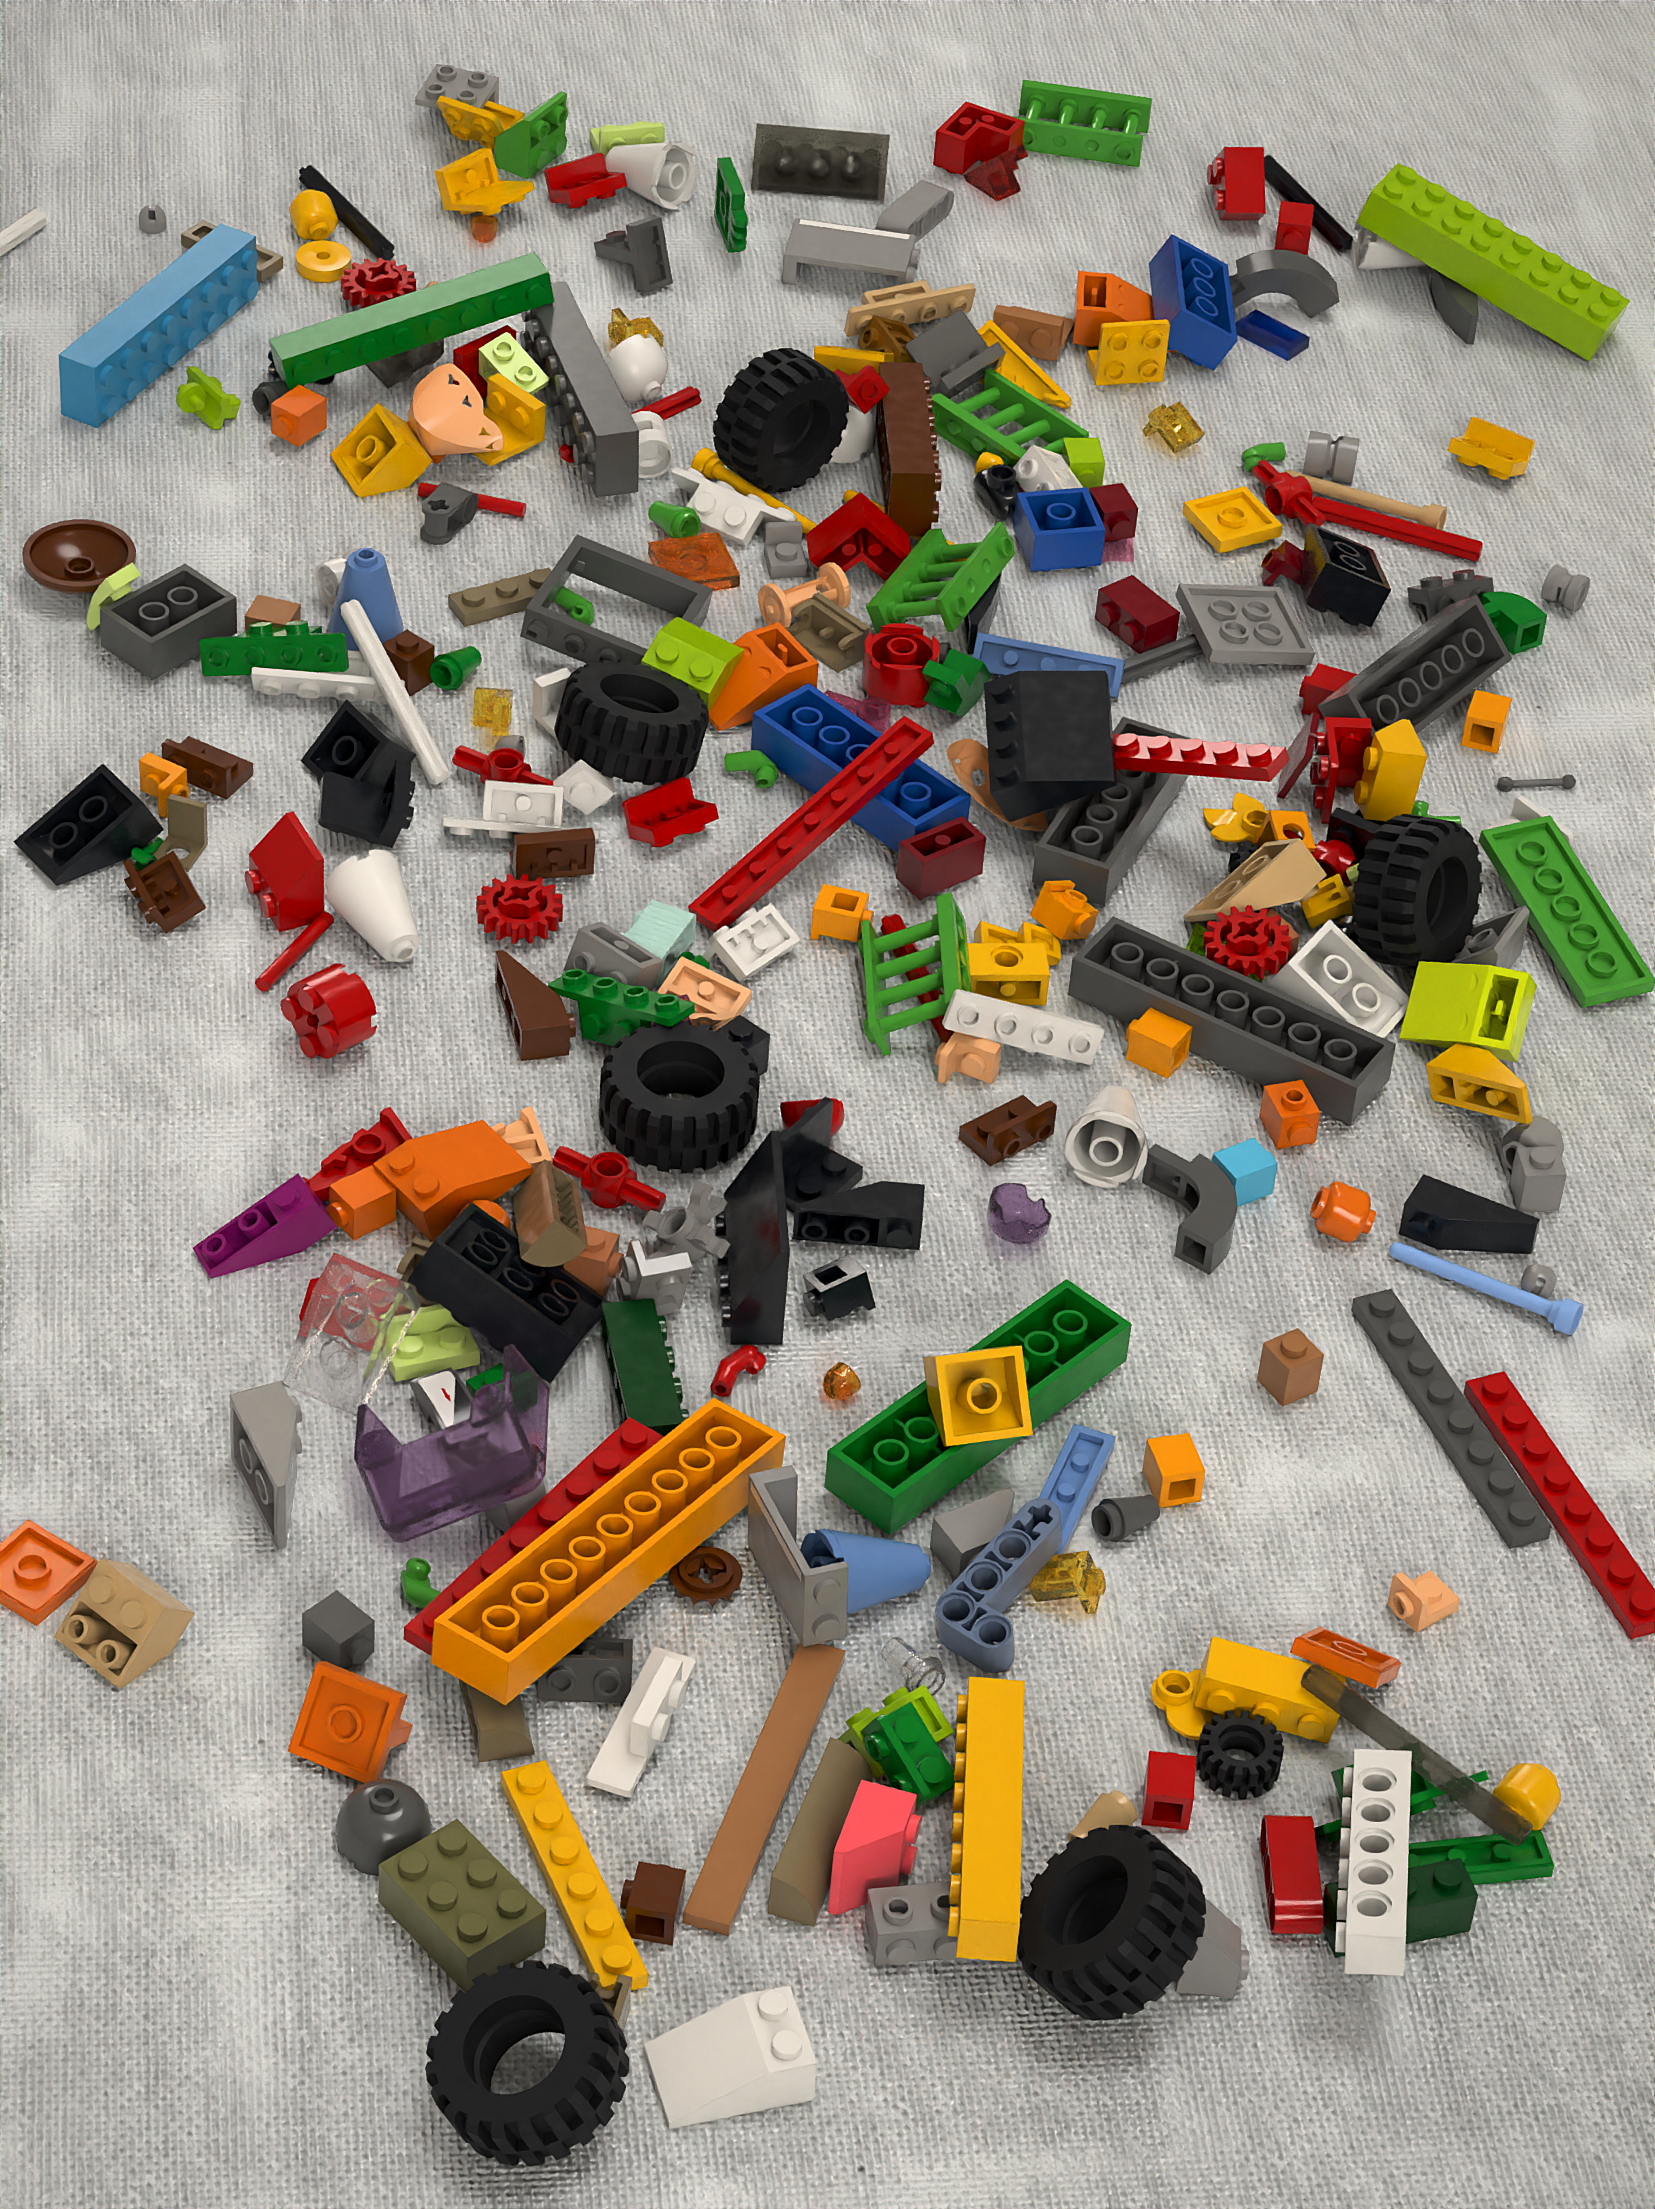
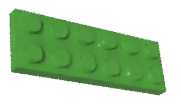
M1551 815L1481 831L1478 842L1518 906L1526 905L1530 911L1528 922L1582 1008L1653 991L1655 986L1654 976Z

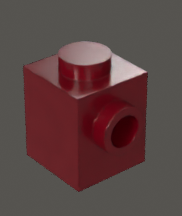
M1117 483L1089 488L1091 498L1106 529L1104 542L1134 538L1138 507L1124 484Z

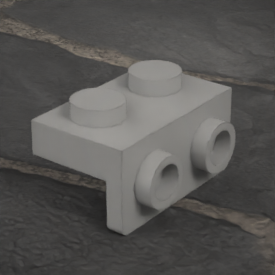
M630 1240L626 1256L621 1259V1276L616 1278V1291L619 1301L653 1298L658 1316H665L673 1313L676 1309H681L692 1270L688 1252L646 1260L640 1240Z

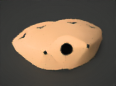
M447 363L436 367L418 383L407 417L422 446L431 456L502 450L504 445L502 433L495 422L483 415V400L463 371L452 363ZM449 374H451L453 380L458 381L460 385L448 384ZM465 396H468V402L472 405L471 408L462 404ZM485 428V433L490 434V436L480 435L481 429ZM491 443H494V444L491 446V447L493 448L492 450L486 448V447H488Z
M970 738L961 739L949 745L946 752L955 775L962 786L979 804L1016 828L1030 831H1045L1048 829L1047 819L1043 811L1013 822L1008 821L990 793L988 748ZM976 769L983 770L986 775L981 785H975L971 779V774Z

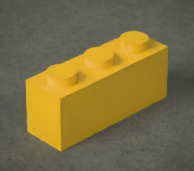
M1212 1636L1201 1664L1194 1707L1225 1715V1711L1233 1710L1235 1717H1240L1241 1710L1249 1711L1248 1719L1254 1720L1257 1714L1265 1717L1263 1726L1272 1722L1276 1726V1730L1328 1744L1341 1714L1346 1676L1325 1667Z

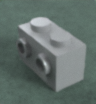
M600 921L578 929L563 971L583 969L588 974L599 977H612L617 982L632 986H644L648 990L653 991L664 960Z
M950 1881L868 1889L865 1924L875 1966L957 1959V1937L948 1936L950 1906L958 1907V1905L949 1904Z

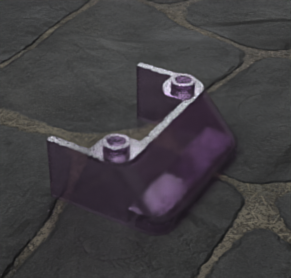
M513 1344L504 1347L502 1380L484 1385L475 1393L470 1406V1418L402 1445L366 1403L358 1406L354 1460L381 1527L393 1541L398 1543L407 1542L530 1493L542 1482L546 1473L550 1388Z

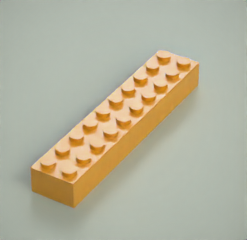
M712 1398L434 1620L431 1663L498 1702L507 1705L748 1505L749 1474L782 1467L786 1436L731 1406Z

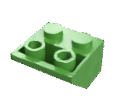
M560 91L495 137V165L497 168L529 179L565 151L567 146V138L565 136L566 120L568 117V109L566 108L567 93Z

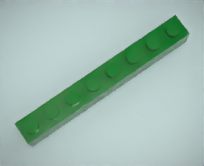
M533 252L271 338L269 343L275 369L288 390L298 385L302 386L553 303L555 301L550 275L537 254Z

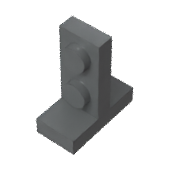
M653 215L627 224V234L623 230L613 231L606 234V239L594 242L596 256L633 265L638 292L647 293L673 284L662 217Z

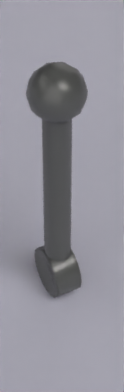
M1570 774L1555 779L1512 780L1509 777H1501L1498 779L1497 788L1502 792H1509L1512 788L1563 786L1565 789H1571L1576 785V779Z

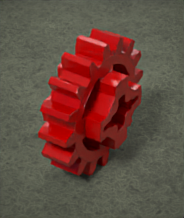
M378 258L376 262H371L369 259H364L362 264L353 262L352 269L345 268L344 276H341L343 300H350L351 307L361 305L362 309L416 291L414 271H407L406 264L396 266V260L388 261Z
M508 874L505 882L494 878L492 879V887L483 886L481 888V895L477 896L478 924H484V932L486 934L496 931V940L499 941L506 936L511 937L512 944H516L519 938H525L531 944L533 943L534 936H539L545 940L548 938V930L557 932L558 923L563 921L562 894H555L556 886L554 884L544 887L543 878L541 877L535 881H529L528 874H523L520 880H515L511 874Z
M1251 905L1246 906L1245 912H1239L1233 906L1230 909V915L1227 916L1222 912H1218L1216 914V922L1208 921L1207 932H1204L1203 949H1206L1205 958L1247 977L1250 974H1255L1259 980L1264 979V971L1268 970L1270 973L1277 974L1278 965L1287 964L1288 954L1291 952L1289 926L1280 925L1281 917L1279 915L1271 918L1267 917L1268 909L1266 908L1261 909L1259 913H1255ZM1223 939L1226 940L1224 945L1221 942ZM1270 941L1273 943L1272 947L1268 946Z

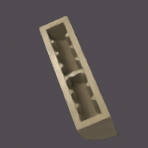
M544 1159L513 1195L521 1259L536 1266L554 1267L563 1265L576 1258L587 1247L588 1242L578 1183Z
M458 1679L479 1762L535 1755L520 1694L507 1705H504Z
M832 1737L829 1739L770 1881L768 1914L814 1927L829 1892L834 1849L861 1779L869 1782L873 1781L871 1769L863 1756L854 1748Z

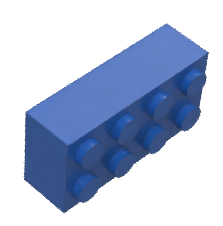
M1171 234L1148 263L1154 319H1167L1170 323L1168 350H1176L1187 356L1192 363L1198 366L1204 365L1214 371L1238 341L1228 264Z

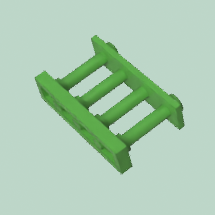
M1023 80L1019 114L1026 115V117H1014L1025 121L1022 150L1139 167L1143 135H1137L1136 132L1148 133L1152 98ZM1039 117L1058 120V123L1042 121L1038 119ZM1071 122L1088 124L1090 128L1071 125ZM1103 128L1122 129L1123 132L1103 130Z
M991 368L985 370L983 392L956 404L941 393L932 396V413L935 416L934 432H937L938 435L978 460L982 453L989 452L1002 458L1004 465L1013 468L1027 452L1021 445L1037 437L1049 443L1042 447L1043 449L1059 455L1062 454L1063 438H1089L1088 431ZM989 404L999 410V412L983 420L971 414ZM1013 420L1025 427L1009 436H1004L995 430Z
M997 522L982 542L949 545L941 528L928 530L866 606L876 634L880 633L881 626L903 623L906 618L930 615H941L947 632H953L1016 554L1013 540L1008 535L1004 522ZM968 558L966 561L952 562L954 559ZM953 577L949 581L936 582L938 579ZM937 597L935 600L921 601L922 598Z
M951 892L936 897L937 914L932 916V920L881 937L877 936L869 919L861 922L862 939L858 940V948L864 961L868 1018L863 1020V1026L869 1042H876L883 1056L891 1054L890 1032L945 1015L956 989L972 993L966 921ZM938 935L940 940L935 941V946L887 962L884 961V952ZM939 961L942 963V966L937 968L936 973L888 989L886 988L887 978ZM940 988L944 990V993L939 995L938 1000L888 1016V1005Z

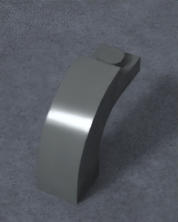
M1264 250L1243 256L1236 260L1237 274L1229 276L1234 309L1256 296L1265 293H1281L1295 299L1308 316L1313 318L1340 302L1337 283L1330 273L1314 259L1294 251Z
M1155 1143L1147 1154L1148 1158L1143 1171L1142 1183L1177 1201L1191 1213L1178 1227L1174 1256L1210 1275L1224 1261L1231 1247L1237 1213V1197L1234 1187L1227 1175L1214 1162L1199 1153L1189 1162Z

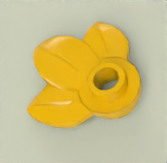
M1237 792L1233 798L1232 809L1204 808L1203 816L1207 825L1212 828L1210 834L1212 837L1223 842L1236 843L1245 840L1252 842L1269 811L1265 810V806L1258 800Z
M1195 1669L1189 1673L1180 1670L1164 1671L1152 1684L1150 1696L1153 1703L1165 1711L1166 1721L1174 1731L1186 1738L1199 1740L1205 1723L1211 1724L1212 1717L1217 1715V1713L1194 1707L1200 1669ZM1219 1714V1716L1224 1720L1225 1715Z

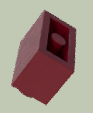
M1128 576L1098 589L1095 619L1138 654L1176 641L1180 612L1135 576Z
M961 816L899 842L896 879L918 900H921L982 874L986 837L967 819Z

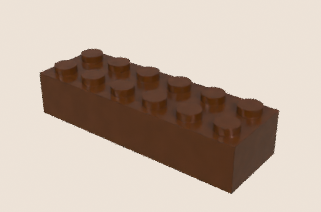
M880 362L879 375L890 388L889 392L876 404L875 416L884 513L906 531L909 536L923 537L931 529L932 523H938L939 501H936L937 491H941L942 473L941 469H939V450H936L937 432H934L935 416L932 413L930 377H924L922 363Z

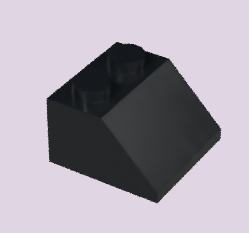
M346 699L300 761L320 780L325 772H333L384 788L396 760L410 764L417 754L373 713Z

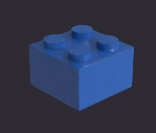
M1087 487L1017 493L1013 530L1031 571L1047 572L1055 569H1082L1089 566L1102 565L1106 529Z

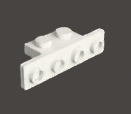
M674 466L671 471L678 487L694 494L686 507L695 510L701 520V527L745 547L760 523L766 525L769 522L797 521L796 515L783 507L774 509L767 506L756 495L748 494L744 496L739 494L729 484L723 481H717V483L709 481L703 474L693 468L684 470Z
M348 650L349 669L344 672L317 673L252 668L253 689L266 695L276 696L281 693L298 694L307 699L326 696L336 697L343 702L346 699L351 702L361 699L373 700L378 704L388 705L375 678L371 677V671L360 651Z
M492 780L485 781L483 819L444 816L441 820V826L450 827V834L473 835L474 829L489 830V837L512 839L513 832L539 833L585 828L562 826L565 786ZM593 828L595 839H599L601 829Z
M960 989L954 991L942 1021L944 1028L951 1031L1015 1046L1025 1052H1039L1090 1065L1093 1062L1104 1034L1103 1028L1097 1024Z
M659 1647L652 1648L587 1774V1784L589 1786L624 1797L631 1796L657 1743L663 1742L666 1737L670 1717L674 1709H679L683 1703L687 1684L695 1670L696 1660L694 1658Z

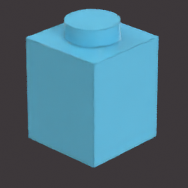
M1255 1138L1213 1153L1212 1162L1227 1175L1234 1187L1237 1207L1273 1193L1278 1162L1272 1153L1266 1151Z

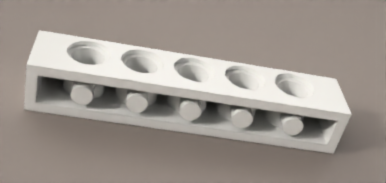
M1354 1748V1767H1344L1343 1796H1352V1798H1342L1341 1826L1351 1828H1341L1340 1857H1349V1859H1339L1338 1888H1346L1348 1891L1338 1890L1337 1920H1346V1922H1336L1335 1952L1345 1953L1344 1973L1404 1976L1412 1751Z

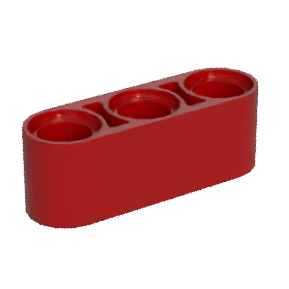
M1263 1815L1260 1838L1270 1931L1272 1934L1320 1935L1323 1928L1324 1911L1312 1816Z

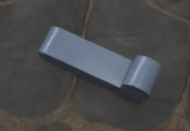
M1037 1498L1027 1502L936 1602L937 1635L940 1642L985 1672L999 1673L1011 1667L1015 1659L1013 1626L1011 1621L1001 1613L1057 1553L1062 1545L1061 1512L1053 1501ZM983 1588H990L989 1590H979ZM954 1619H963L961 1621H951ZM990 1642H999L998 1644H995V1645L987 1644V1643H990Z

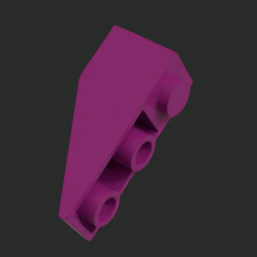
M298 1173L193 1247V1250L212 1279L303 1252L337 1228L320 1198Z

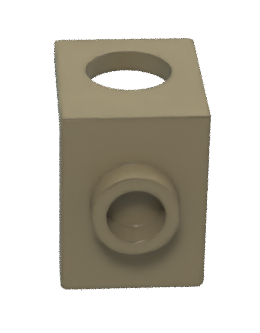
M170 794L167 799L168 836L153 856L158 860L172 849H184L189 852V855L180 860L186 871L189 872L208 845L207 804Z

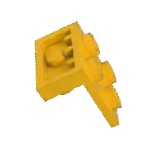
M1164 319L1103 323L1100 329L1098 350H1087L1086 363L1095 385L1162 382L1164 379L1170 332L1169 321Z
M500 373L488 377L487 408L483 409V415L495 422L504 438V445L500 451L476 452L472 454L487 465L492 466L545 441L546 405ZM485 428L481 429L480 435L490 436V434L485 433ZM491 443V444H490L488 447H486V448L492 450L493 448H492L491 446H492L494 443Z

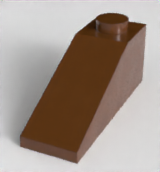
M495 951V984L520 1060L527 1061L569 1055L570 1038L576 1037V1024L573 1014L566 1013L562 998L506 951Z

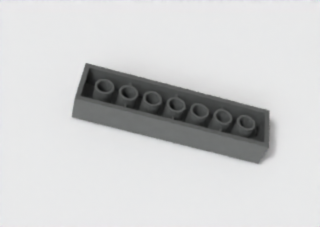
M567 282L551 283L555 302L521 313L522 320L525 322V331L520 332L521 347L528 352L534 362L549 377V384L542 388L546 390L549 408L554 407L558 427L563 426L565 442L567 446L573 445L574 461L576 465H581L584 483L586 485L590 484L596 498L638 492L639 429Z
M1114 916L1072 958L1068 989L1069 996L1128 1023H1131L1134 1019L1139 1020L1150 1007L1193 1026L1189 1051L1264 1086L1303 1080L1319 1111L1350 1125L1390 1079L1395 1043Z

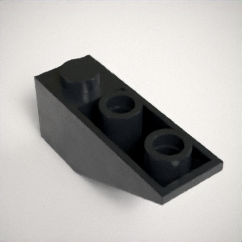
M880 1181L795 1204L792 1239L920 1250L925 1184Z

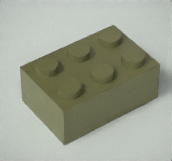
M458 1819L379 1864L378 1902L464 1993L475 1985L472 1980L484 1972L489 1977L498 1973V1966L512 1962L517 1965L545 1948L547 1910Z

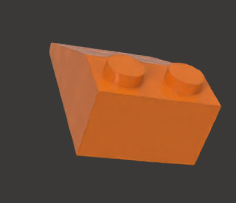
M484 1120L407 1140L374 1163V1168L396 1189V1208L432 1243L455 1220L460 1210L466 1204L475 1200H489L493 1202L534 1172L533 1167Z

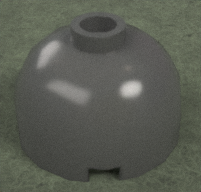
M387 1778L370 1780L357 1786L342 1802L336 1821V1842L339 1854L343 1859L345 1854L348 1859L353 1861L356 1870L374 1876H379L380 1863L432 1834L428 1805L419 1793L402 1781Z

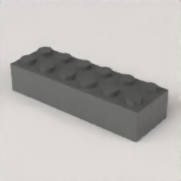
M1476 594L1446 606L1317 706L1324 718H1371L1372 731L1369 747H1371L1375 732L1401 719L1410 720L1416 734H1418L1512 660V657Z
M1122 717L1113 731V734L1134 733L1138 736H1167L1176 739H1192L1126 717ZM1116 769L1117 786L1065 803L1036 845L1032 882L1043 886L1045 881L1071 880L1075 883L1073 890L1085 895L1088 902L1105 906L1189 775Z

